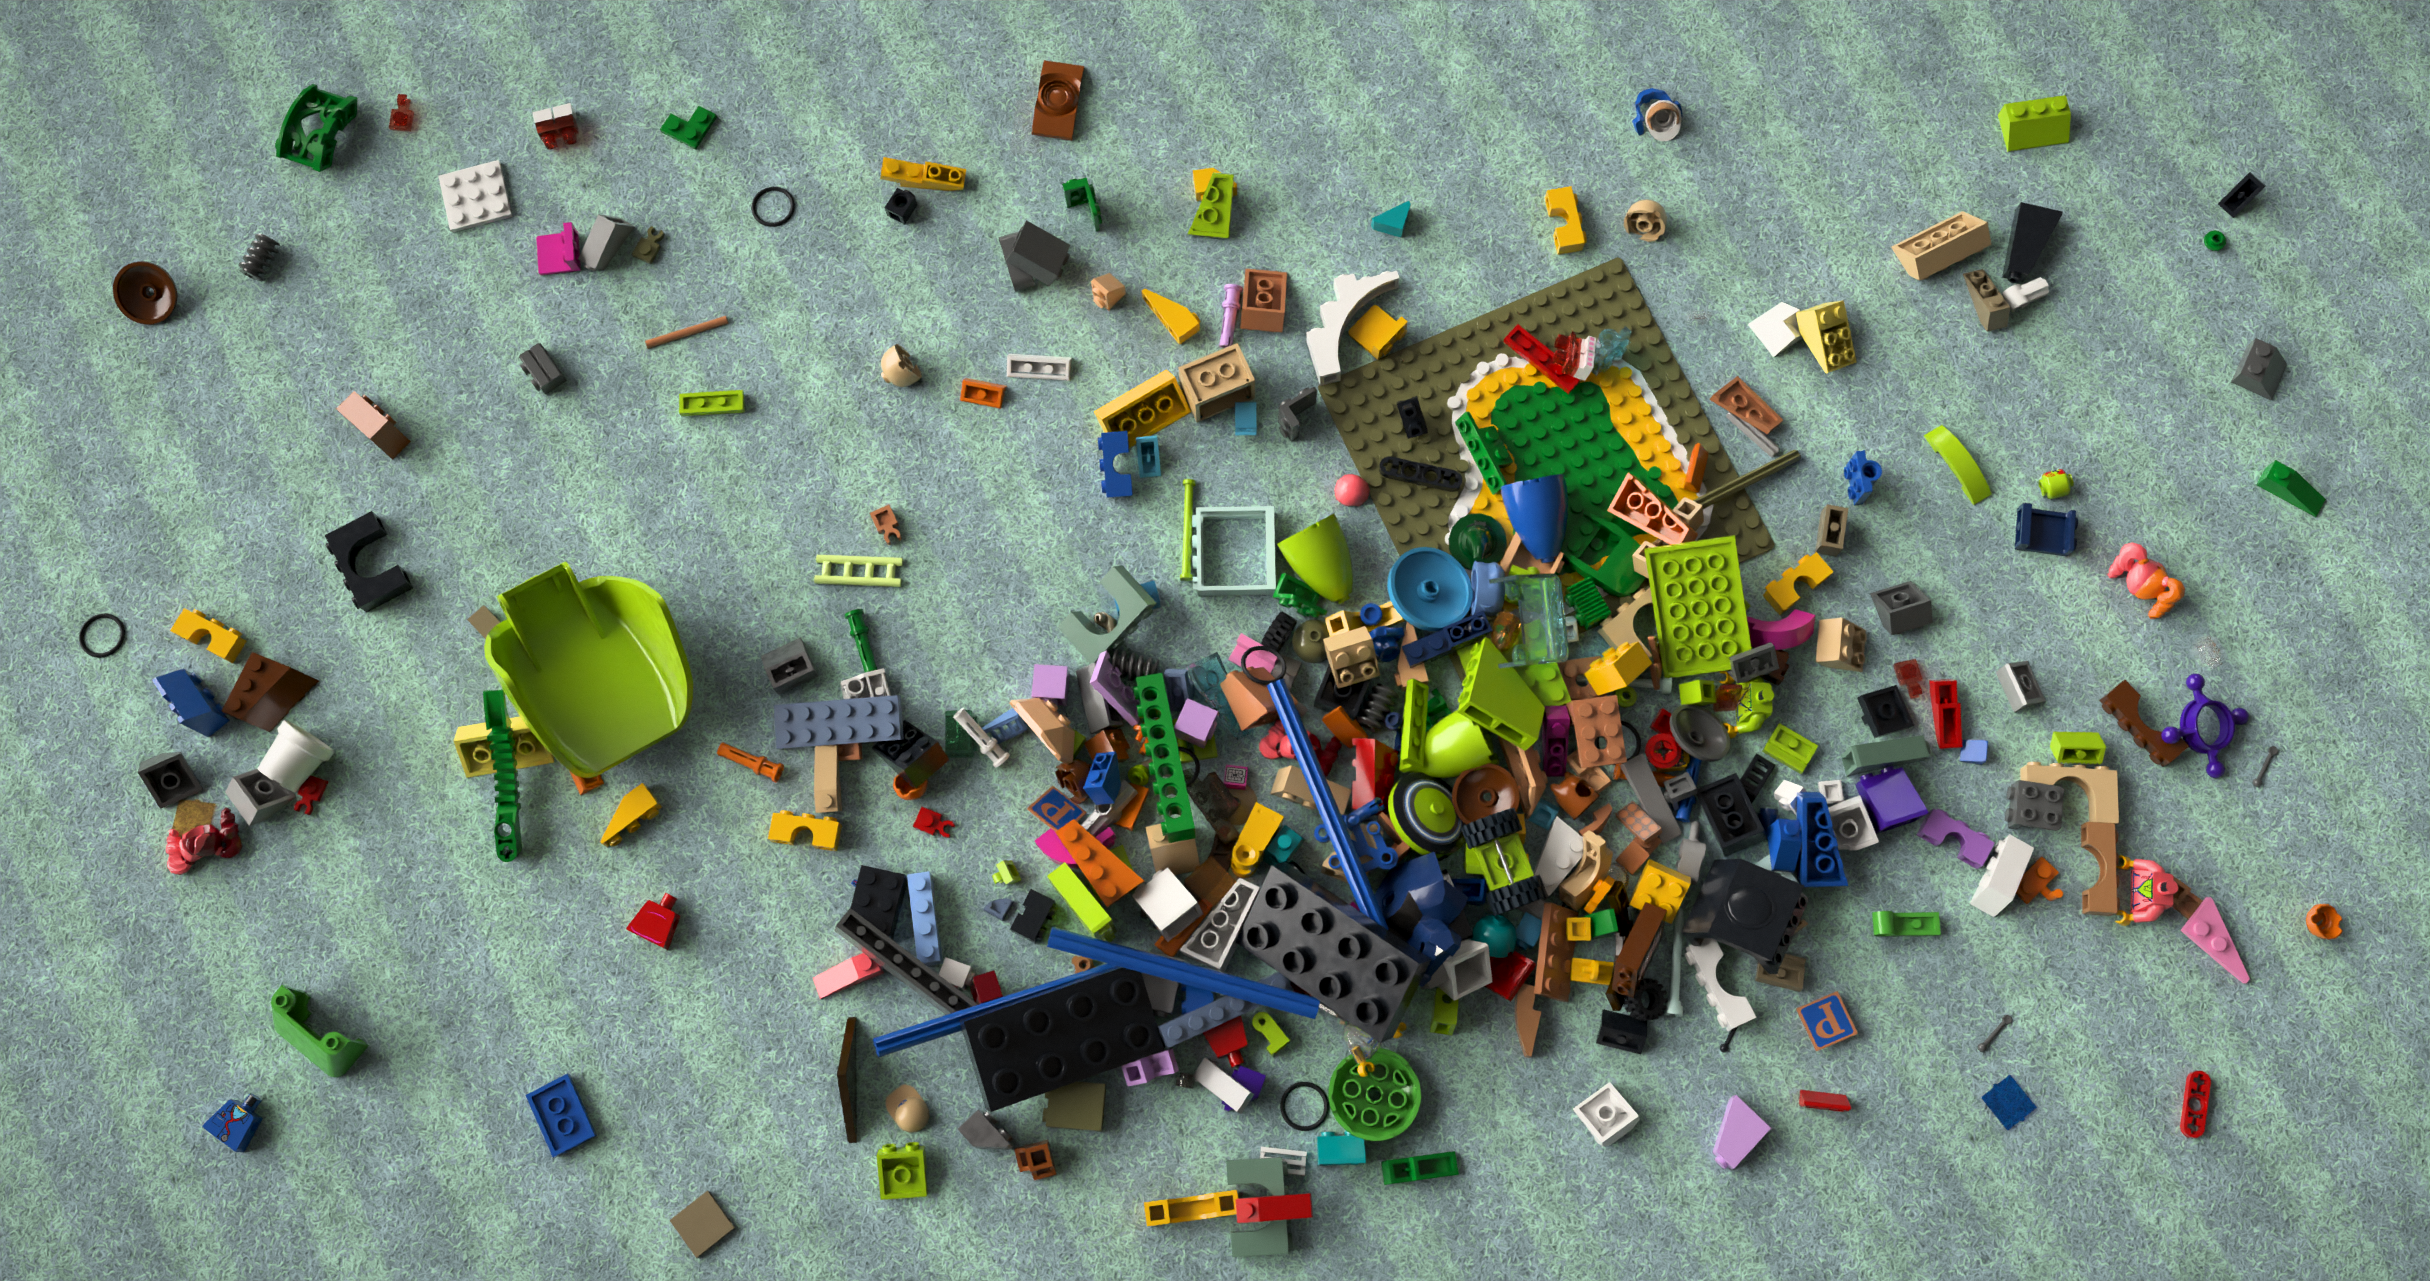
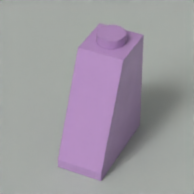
M1737 1095L1732 1096L1728 1101L1713 1149V1154L1716 1156L1714 1160L1723 1169L1727 1167L1734 1169L1771 1129Z

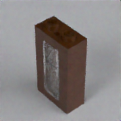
M1645 902L1615 962L1612 990L1634 998L1662 940L1667 913L1666 909Z

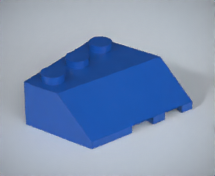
M183 668L155 677L152 680L161 695L171 703L169 707L179 716L177 720L180 724L206 737H210L230 721L226 714L221 711L224 706L220 703L216 704L213 700L216 696L208 687L204 688L200 684L203 680L195 671L191 673Z

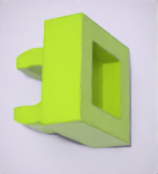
M1003 860L996 864L999 872L992 875L995 884L1003 882L1006 885L1015 884L1022 880L1012 860Z

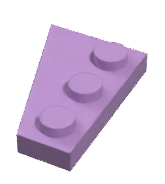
M1106 650L1099 655L1090 684L1131 726H1134L1140 721L1137 711V705H1140L1138 699L1135 700L1130 686H1125L1121 681V672L1117 667L1113 668L1108 660L1110 655Z

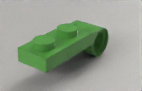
M1872 912L1874 936L1941 935L1939 912Z

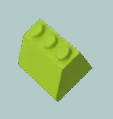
M2066 95L2004 104L1998 114L2007 152L2069 143L2071 112Z

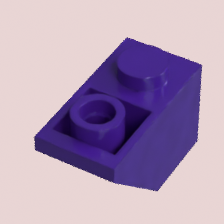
M1240 1065L1239 1070L1234 1069L1231 1076L1254 1094L1250 1102L1258 1099L1266 1075ZM1222 1100L1221 1104L1225 1105L1224 1111L1230 1112L1234 1110Z

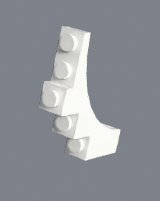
M1385 271L1380 275L1373 277L1365 276L1357 281L1354 274H1342L1334 278V290L1337 301H1328L1320 305V316L1324 328H1314L1307 332V345L1320 386L1340 381L1341 370L1338 360V349L1341 337L1348 323L1357 311L1370 300L1384 292L1399 288V275L1397 271Z

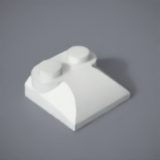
M1610 1082L1573 1108L1577 1116L1592 1133L1595 1141L1602 1145V1147L1616 1142L1631 1131L1640 1120L1638 1114Z

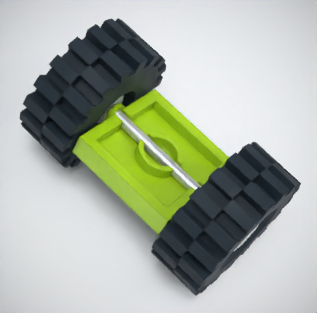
M1515 808L1497 812L1461 827L1468 848H1474L1489 887L1490 893H1487L1486 896L1494 916L1548 897L1541 876H1534L1520 840L1518 831L1522 830V826Z

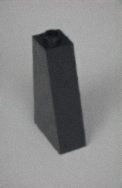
M2023 202L2018 205L2014 212L2002 278H2007L2011 283L2023 282L2027 278L2059 222L2062 211Z

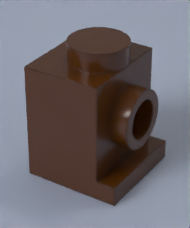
M1775 650L1779 669L1767 675H1760L1761 678L1778 686L1783 681V676L1789 668V664L1786 663L1789 654L1784 650Z

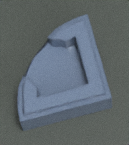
M1007 898L997 899L988 903L983 910L1003 921L1014 901Z

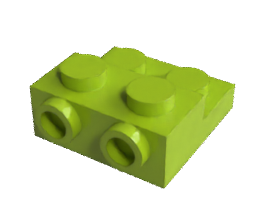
M909 1142L905 1144V1147L896 1148V1144L883 1145L876 1155L880 1199L927 1197L925 1146H919L918 1142Z

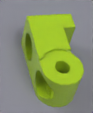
M1258 1012L1253 1016V1028L1258 1033L1263 1034L1270 1043L1266 1050L1272 1057L1290 1043V1040L1268 1013Z

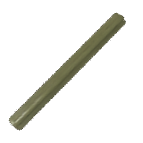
M1792 450L1693 501L1702 505L1703 509L1798 462L1801 459V455L1798 450Z

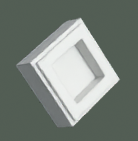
M1841 780L1818 782L1819 792L1826 797L1827 804L1844 801Z

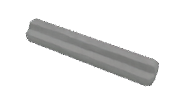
M1731 412L1727 413L1726 417L1770 457H1774L1779 452L1780 448L1762 431Z

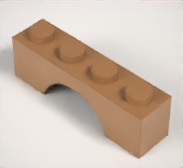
M2086 822L2081 825V847L2095 856L2100 868V875L2096 884L2082 892L2083 914L2112 916L2117 914L2119 910L2120 899L2117 897L2119 876L2116 875V866L2119 862V855L2116 852L2118 831L2115 830V823Z

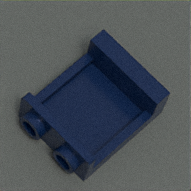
M2022 503L2017 508L2015 550L2067 557L2075 551L2077 546V538H2074L2075 530L2078 527L2076 510L2062 513L2033 509L2031 503Z

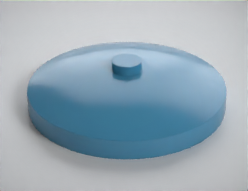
M1419 547L1409 550L1394 563L1388 575V593L1394 608L1402 618L1415 627L1428 631H1441L1443 627L1462 620L1470 609L1473 591L1469 576L1454 557L1442 550L1431 547Z

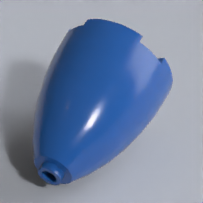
M1564 474L1539 477L1502 486L1501 495L1508 518L1514 531L1521 538L1522 544L1536 560L1541 559L1542 563L1555 561L1554 557L1559 555L1563 545L1568 521V492Z

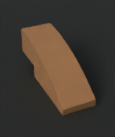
M1523 984L1515 996V1022L1524 1057L1530 1058L1532 1057L1541 1011L1533 1009L1536 996L1534 994V986Z

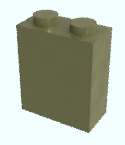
M1074 1082L1046 1092L1045 1098L1048 1099V1108L1043 1109L1042 1122H1046V1127L1102 1132L1107 1085Z

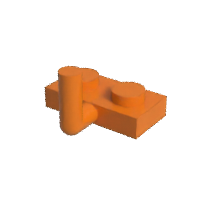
M2040 857L2023 874L2016 894L2026 904L2039 892L2048 901L2061 898L2063 896L2061 889L2051 891L2046 886L2059 872L2045 858Z

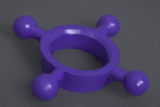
M2194 673L2186 679V686L2193 691L2194 700L2190 701L2183 709L2180 717V728L2166 727L2163 729L2161 737L2167 744H2175L2180 740V737H2183V740L2189 745L2191 750L2200 754H2207L2209 763L2206 766V773L2212 778H2220L2225 773V766L2218 761L2217 756L2232 741L2235 724H2246L2249 720V713L2243 708H2235L2231 712L2222 702L2207 698L2202 691V688L2205 686L2204 677ZM2205 706L2216 713L2220 724L2219 735L2211 745L2203 741L2197 725L2199 713Z

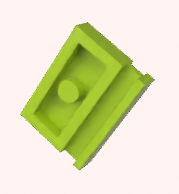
M1778 723L1762 752L1802 774L1818 745Z

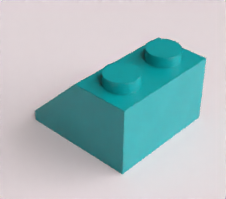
M1347 1131L1344 1132V1136H1335V1132H1321V1136L1317 1137L1318 1166L1364 1165L1366 1163L1364 1139L1355 1137Z

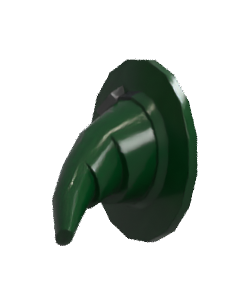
M1482 513L1469 514L1460 518L1452 527L1448 538L1449 551L1452 557L1463 568L1471 571L1474 561L1498 563L1503 558L1507 547L1506 534L1501 524L1493 517Z

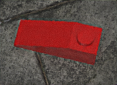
M1311 1193L1235 1199L1237 1223L1313 1217Z

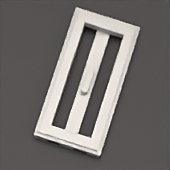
M1261 1147L1260 1158H1270L1265 1157V1152L1302 1156L1301 1161L1282 1159V1162L1301 1166V1170L1288 1169V1174L1305 1176L1307 1152Z

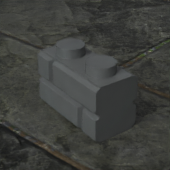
M537 343L530 350L519 355L523 362L520 364V367L526 375H532L534 379L531 382L537 391L542 389L545 394H548L567 381L541 343Z

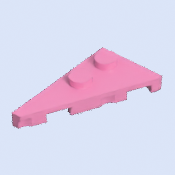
M2206 897L2180 931L2242 983H2247L2250 978L2213 899Z

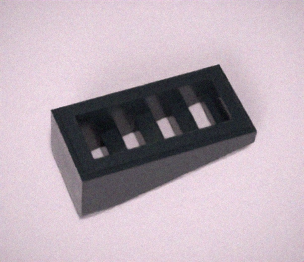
M1757 753L1740 779L1751 804L1776 766ZM1757 761L1760 762L1758 763L1759 765L1767 769L1766 773L1754 766ZM1751 770L1759 774L1763 778L1760 779L1757 776L1753 775L1752 773H1750ZM1746 778L1752 780L1753 782L1758 784V786L1756 787L1753 784L1749 783L1748 781H1746Z

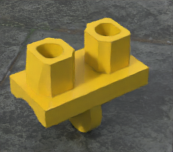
M1572 958L1570 981L1609 986L1614 962Z

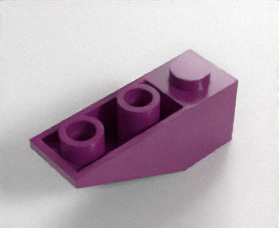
M1545 706L1542 721L1543 771L1547 777H1565L1570 717L1566 706Z

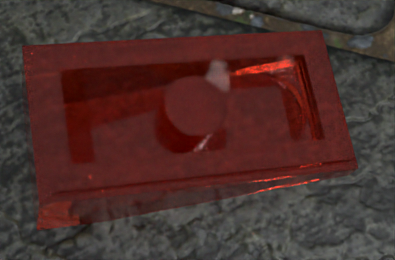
M1720 685L1715 692L1716 703H1713L1714 712L1734 711L1741 695L1742 685Z

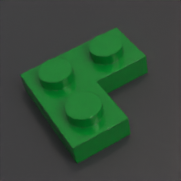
M701 106L697 107L688 122L670 113L660 131L696 150L716 120L717 115Z

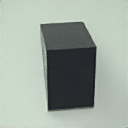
M2249 172L2218 205L2234 218L2266 185Z

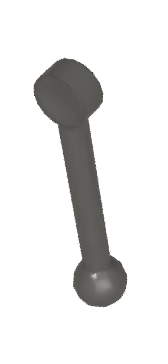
M2275 746L2268 749L2269 754L2257 778L2252 782L2256 787L2262 785L2261 779L2273 755L2278 753V749Z
M2004 1015L2002 1022L1983 1043L1978 1044L1977 1047L1980 1052H1985L1987 1045L2006 1024L2012 1022L2011 1016Z

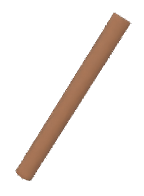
M723 316L646 340L645 343L649 349L729 323L727 317Z

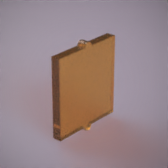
M199 799L195 801L179 800L172 829H176L182 839V835L200 825L211 824L215 804L200 802Z
M1210 856L1200 866H1196V870L1184 882L1212 909L1222 900L1236 881Z

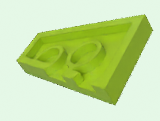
M1215 172L1212 174L1193 223L1188 231L1189 235L1229 238L1234 174Z

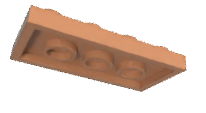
M1544 903L1534 994L1561 1002H1568L1571 962L1576 942L1567 940L1566 917H1578V912L1554 903Z

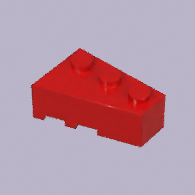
M1352 738V745H1356V759H1352V766L1356 767V780L1352 781V809L1357 810L1374 798L1379 797L1383 803L1378 806L1384 804L1385 809L1375 815L1379 816L1381 812L1387 815L1389 795L1394 784L1395 767L1398 762V751L1376 739Z

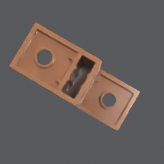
M1601 656L1557 661L1572 700L1562 706L1567 708L1570 717L1569 727H1575L1581 768L1627 762L1617 695L1607 696V693L1598 696L1588 680L1585 687H1580L1576 683V677L1584 675L1591 668L1589 665L1601 658ZM1599 736L1606 740V747L1604 749H1598L1595 746V739Z

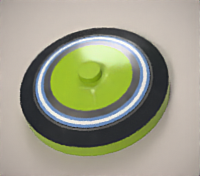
M1422 772L1411 773L1394 785L1388 800L1390 819L1401 839L1416 852L1422 855L1432 852L1443 853H1435L1436 858H1440L1443 855L1450 856L1465 843L1466 840L1461 827L1466 824L1458 817L1453 807V788L1442 779Z

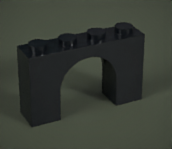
M372 511L325 535L328 541L326 547L337 560L334 564L345 577L343 583L354 595L351 598L357 609L361 608L366 613L413 589L406 571L399 565L374 577L366 578L358 575L355 562L359 552L368 544L387 535L380 518Z

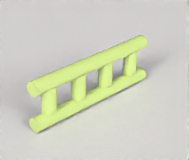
M842 555L816 556V563H823L822 575H815V584L901 587L902 579L895 578L896 566H903V558ZM844 564L843 576H830L831 565ZM853 565H866L865 577H852ZM874 565L887 566L886 578L873 577Z

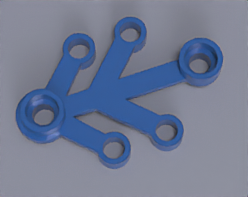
M1355 813L1348 814L1346 816V823L1351 827L1356 841L1352 840L1359 858L1364 855L1374 858L1362 864L1365 873L1377 867L1384 870L1394 868L1398 862V855L1393 848L1386 847L1380 833L1381 827L1379 823L1371 821L1367 825V831L1373 836L1378 848L1377 850L1368 846L1359 825L1360 819ZM1354 816L1357 818L1355 824L1349 823L1350 817ZM1320 824L1315 828L1314 836L1320 843H1328L1331 841L1328 833L1325 837L1319 836V831L1326 829L1324 824ZM1377 825L1378 830L1373 833L1370 831V826ZM1389 854L1391 856L1390 861L1384 862L1382 860L1383 855ZM1337 855L1331 856L1328 861L1332 869H1340L1342 867L1341 864L1338 866L1331 864L1334 858H1338Z

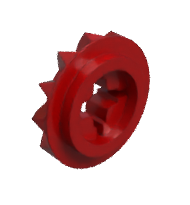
M1661 733L1652 736L1648 740L1645 754L1648 762L1654 765L1655 768L1667 769L1673 767L1679 761L1681 747L1673 736ZM1661 743L1664 746V750L1671 751L1666 753L1664 760L1662 755L1656 752L1660 749Z

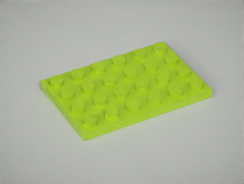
M1735 535L1645 548L1664 678L1732 670L1729 657L1752 649Z

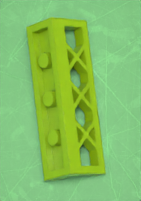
M1414 678L1407 680L1404 698L1399 771L1403 773L1422 767L1424 764L1429 686Z

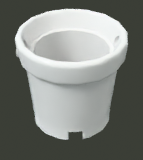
M284 720L277 728L278 736L257 769L271 780L274 779L279 782V785L296 792L323 761L330 760L334 751L301 727Z

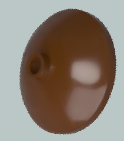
M147 261L130 263L117 273L113 283V296L116 305L127 318L136 323L150 325L162 322L173 313L176 307L178 297L176 285L169 273L157 264ZM150 288L154 290L153 295L150 294Z
M1488 763L1477 768L1465 770L1459 775L1453 787L1452 802L1458 817L1465 824H1469L1506 809L1515 808L1517 812L1520 803V791L1516 780L1510 772L1499 765ZM1486 793L1491 794L1492 798L1490 801L1484 799Z

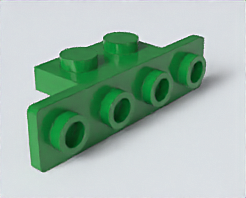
M1469 411L1465 412L1455 421V424L1492 495H1495L1501 491L1502 486L1507 485L1500 468L1510 466L1513 460L1495 426L1478 429Z

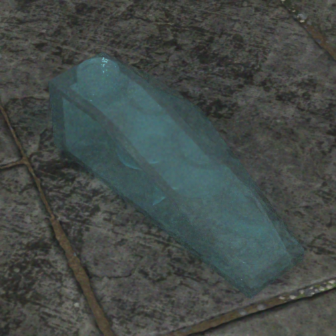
M1218 652L1186 666L1195 688L1210 707L1218 711V717L1236 740L1254 732L1252 728L1244 731L1241 730L1220 686V683L1226 679L1227 672Z

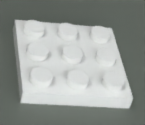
M499 160L438 176L449 228L452 233L513 217Z

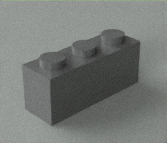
M1097 662L1076 671L1090 734H1098L1103 730L1118 729L1124 726L1119 712L1090 684Z

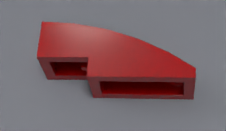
M1929 680L1939 749L1962 747L1961 703H1958L1957 680Z

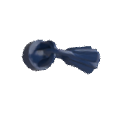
M1392 712L1386 716L1385 725L1390 730L1396 731L1394 749L1400 755L1403 718L1399 713Z

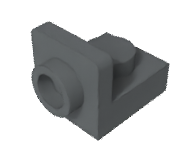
M1688 772L1663 782L1666 790L1662 792L1667 804H1672L1674 810L1679 809L1677 802L1698 794L1697 788Z

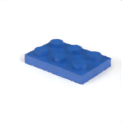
M567 1073L525 1095L553 1158L597 1136L570 1074Z

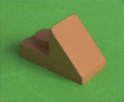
M1635 837L1615 861L1633 875L1662 841L1656 837L1644 845Z

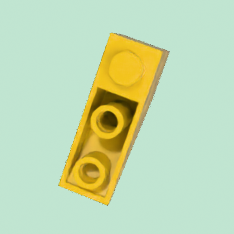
M641 783L623 797L600 841L604 846L614 847L622 841V836L628 832L633 833L641 827V822L645 819L650 820L659 814L658 810L662 806L644 783Z

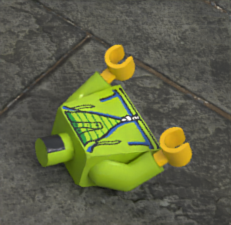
M1727 671L1719 672L1727 676L1726 680L1719 681L1720 683L1728 685L1734 683L1735 680ZM1760 676L1752 678L1748 682L1738 684L1736 682L1737 726L1723 723L1725 728L1728 729L1730 739L1734 738L1738 732L1739 734L1759 730L1764 721L1772 715V700L1774 698L1771 683H1764L1763 678Z

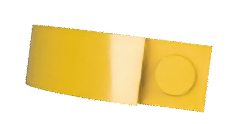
M1391 601L1379 606L1382 611V620L1375 626L1365 625L1361 620L1360 612L1343 610L1325 618L1330 637L1364 626L1368 632L1380 626L1391 628V626L1406 620L1396 611Z

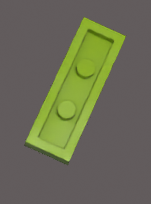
M743 390L679 394V414L681 417L745 413Z

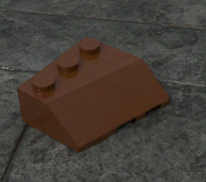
M252 652L221 711L233 718L271 732L319 680Z

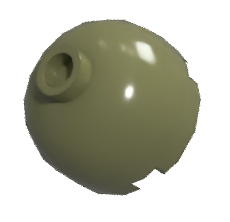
M1317 619L1306 620L1295 630L1292 639L1293 649L1303 661L1315 664L1327 659L1323 639L1330 637L1326 623Z

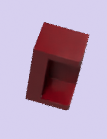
M995 970L973 977L974 985L970 986V991L975 1003L979 1005L1003 997Z

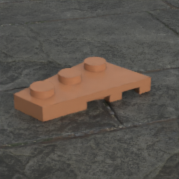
M1738 376L1709 399L1767 435L1783 421Z

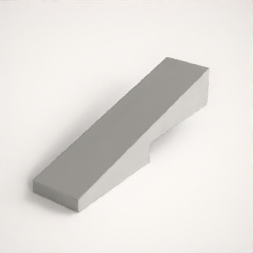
M1643 753L1619 765L1638 797L1641 809L1662 828V833L1657 836L1662 841L1661 843L1664 844L1682 834Z

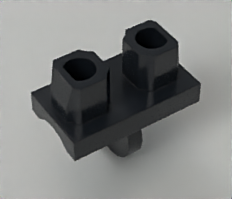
M1415 396L1408 400L1398 401L1397 407L1407 438L1427 434L1428 429L1418 397Z

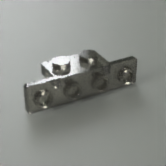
M1191 768L1183 770L1185 783L1195 773ZM1215 771L1209 773L1202 782L1197 778L1192 785L1187 787V793L1223 843L1227 844L1238 840L1240 834L1229 819L1240 805Z

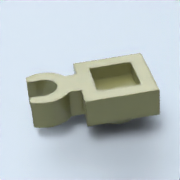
M651 226L647 231V239L640 238L632 252V256L652 264L661 248L657 242L664 238L665 233L661 230L658 235L654 236L655 228Z

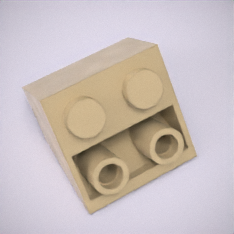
M1844 618L1819 620L1816 662L1828 668L1863 672V664L1865 662L1864 647L1867 640L1866 630Z
M1365 626L1323 639L1327 658L1338 689L1380 676L1373 641Z

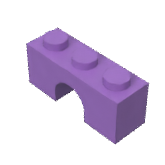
M1941 809L1929 811L1916 835L1935 846L1941 844L1946 835L1954 836L1958 839L1961 846L1957 858L1976 869L1982 867L1995 844L1989 840L1990 837L1982 832H1975L1969 829V825L1963 821L1951 819L1948 817L1949 814Z

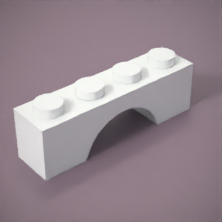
M1704 938L1701 946H1693L1691 944L1686 947V960L1690 966L1694 965L1697 971L1695 976L1700 986H1705L1708 992L1706 998L1711 1007L1715 1006L1719 1014L1717 1019L1721 1027H1726L1727 1031H1730L1755 1019L1756 1015L1746 996L1738 997L1728 994L1720 987L1717 981L1716 966L1724 955L1717 941L1711 938Z

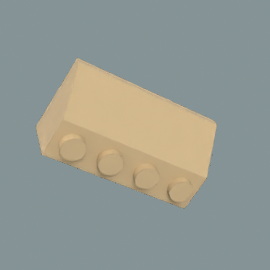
M1962 211L1891 248L1909 276L1920 281L1929 278L1930 275L1938 271L1947 269L1948 266L1956 262L1965 260L1966 257L1974 253L1981 252L1992 244L1988 222Z

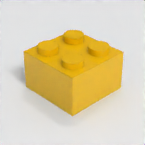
M1639 641L1631 644L1625 642L1617 647V649L1611 647L1602 653L1603 657L1593 661L1589 665L1591 668L1584 675L1599 696L1627 687L1652 662Z
M1648 859L1630 897L1629 905L1642 910L1645 902L1666 909L1665 921L1672 924L1691 885V877Z

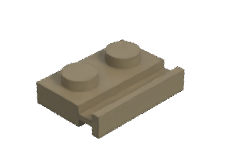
M1785 954L1777 974H1769L1757 962L1755 981L1801 992L1803 989L1806 959Z

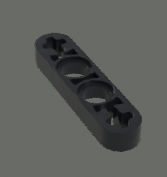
M1385 457L1381 460L1379 466L1380 474L1383 477L1444 491H1457L1462 484V476L1458 471L1396 457ZM1388 463L1392 464V469L1390 470V472L1386 471V467H1384L1387 466ZM1399 465H1402L1400 474H1397ZM1407 467H1412L1416 470V474L1408 477L1405 475L1404 470ZM1430 471L1435 472L1437 479L1435 481H1428L1425 478V474ZM1441 474H1444L1443 482L1439 483ZM1451 477H1455L1456 482L1454 485H1450V481H1448Z

